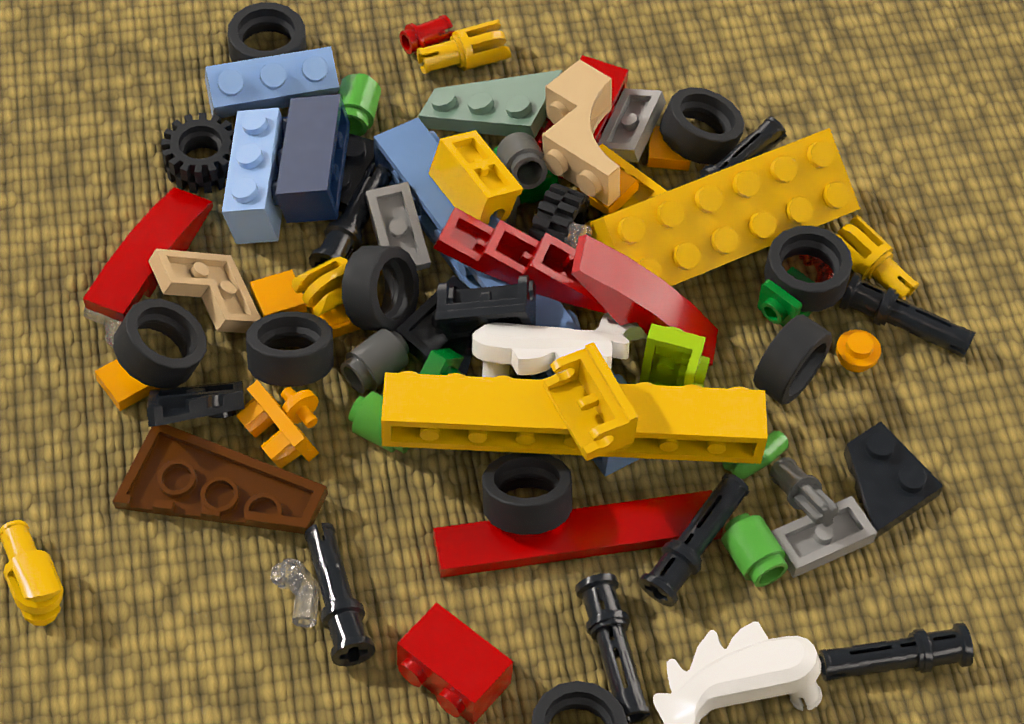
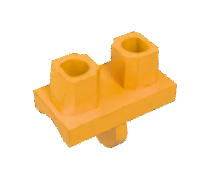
M258 380L247 388L254 398L245 405V409H241L236 414V417L255 438L273 423L277 425L280 430L263 443L261 447L279 468H283L300 455L310 462L319 454L318 450L296 425L303 422L307 428H312L317 424L318 418L313 412L317 408L319 400L313 391L306 389L296 393L292 387H287L281 392V397L285 400L281 407Z

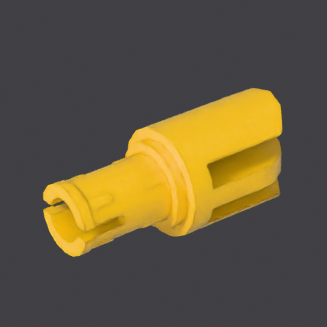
M499 19L456 30L450 37V41L418 48L416 52L418 63H424L420 67L422 73L428 74L431 71L457 65L466 71L511 58L510 48L504 46L506 43L504 32L499 31L501 28Z
M858 214L850 220V224H845L838 230V235L835 234L843 240L850 250L853 264L852 270L862 274L863 280L874 278L886 290L890 287L896 289V292L899 293L898 298L906 300L905 296L909 298L918 288L919 283L892 260L893 247Z
M335 257L298 275L292 280V287L297 294L305 291L302 300L308 307L315 306L313 312L317 317L343 304L342 279L348 262L345 258Z
M22 520L7 522L0 528V542L3 544L9 559L3 571L5 579L23 618L35 626H46L55 620L61 610L60 603L63 598V586L51 556L45 551L36 549L28 524Z

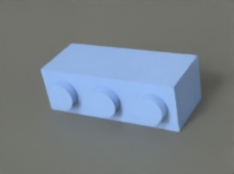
M331 46L205 67V84L212 116L213 114L218 115L221 118L237 116V111L286 108L289 107L291 98L336 95L339 90Z
M279 108L237 111L222 206V214L236 244L275 242L279 240L282 210L280 206L274 205L271 193L272 181L278 180L279 174L277 150L278 148H283L284 143L282 134L283 117Z

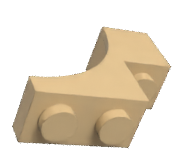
M579 59L545 86L546 117L554 125L542 134L543 159L551 173L563 177L579 187L585 195L594 197L609 207L620 197V166L601 150L593 134L600 121L612 110V78Z

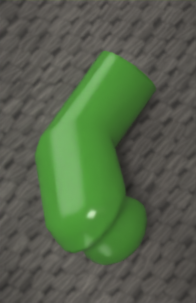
M772 431L768 434L761 464L722 462V466L740 479H746L771 464L785 452L789 445L788 439L782 432Z

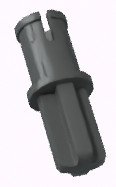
M784 457L776 461L770 470V476L773 477L771 480L787 494L789 504L795 509L802 510L815 524L822 523L825 527L833 524V518L839 513L838 507L822 491L820 481L813 475H807L797 465L796 461L790 457Z

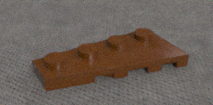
M165 424L151 427L112 502L116 509L305 534V531L314 524L328 495V490L325 485Z

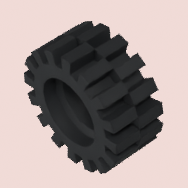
M199 113L198 120H193L191 114L184 116V124L178 119L172 123L173 130L167 128L164 132V139L161 141L164 167L168 179L171 183L176 181V186L181 190L186 185H189V192L197 194L198 187H204L205 194L212 193L211 186L216 185L219 191L226 187L225 179L227 180L234 135L232 124L228 120L221 124V117L213 114L211 120H207L206 113ZM198 148H210L217 151L214 155L203 159H195L186 155Z
M558 183L552 184L549 191L547 190L544 194L543 202L540 201L538 213L533 217V226L529 229L528 235L540 241L544 234L548 233L574 248L575 243H578L580 231L583 230L585 225L584 219L587 217V208L590 204L589 196Z

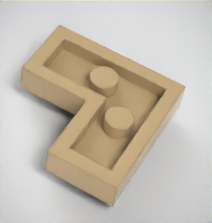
M156 249L148 260L163 295L201 297L217 332L246 333L255 321L261 319L231 255Z

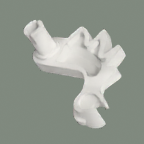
M608 312L603 315L596 330L488 323L472 334V354L483 361L482 377L510 376V365H512L517 375H535L551 368L550 364L556 359L584 349L585 345L594 342L611 370L612 357L628 359L630 341L642 338L647 339V334L636 322L620 326Z
M752 622L741 628L733 636L726 649L723 648L717 633L714 630H710L698 645L690 670L687 672L683 670L675 659H670L667 662V675L672 693L655 694L653 703L664 724H699L700 720L711 710L786 694L790 695L791 703L798 710L803 711L804 705L801 698L804 699L807 709L812 710L822 700V691L816 682L821 673V661L815 646L808 639L800 636L768 639L759 622Z

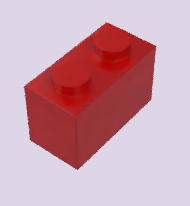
M437 602L397 643V666L401 675L413 686L420 687L422 685L433 693L439 705L448 714L456 718L461 715L471 724H474L511 684L514 661Z

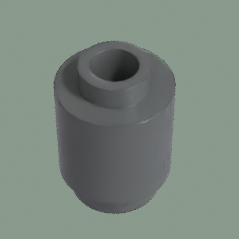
M516 132L506 136L500 142L497 148V157L523 189H533L545 180L548 168L543 159L544 153L531 135Z
M380 329L346 354V360L340 365L341 372L349 385L357 392L364 393L368 389L376 390L384 384L385 372L398 373L409 364L407 355L409 353V346L399 333Z

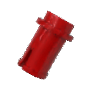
M441 15L436 19L417 26L413 23L407 24L405 30L400 32L401 45L407 54L413 53L417 55L418 48L450 41L454 31L445 32V30L452 28L453 25L446 15Z

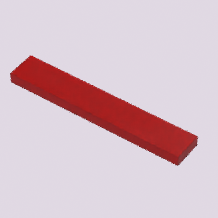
M712 490L572 509L564 523L553 530L541 534L519 535L505 532L492 525L489 520L433 528V540L440 578L663 547L666 542L679 538L697 511L711 495ZM723 528L719 531V533L713 540L721 539Z

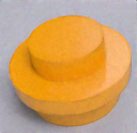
M849 330L839 337L836 344V355L840 364L845 369L856 373L864 372L878 362L881 355V345L877 338L867 331Z

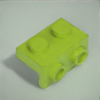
M652 323L647 336L639 383L649 382L662 386L694 384L704 387L710 362L709 357L702 356L706 337L687 333L676 327H664Z

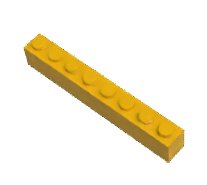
M403 371L400 373L385 372L381 417L382 446L583 456L543 387L544 379H514L504 375L472 377L459 373L430 375L419 374L413 371ZM649 382L637 384L619 383L638 415L634 443L601 455V457L761 464L768 439L765 390H749L745 387H732L729 389L704 388L694 384L662 386Z

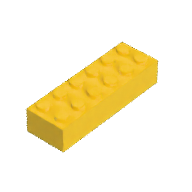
M827 128L585 223L590 237L628 256L663 279L670 286H673L769 247L772 241L785 230L796 226L817 227L859 210L860 206L831 130Z

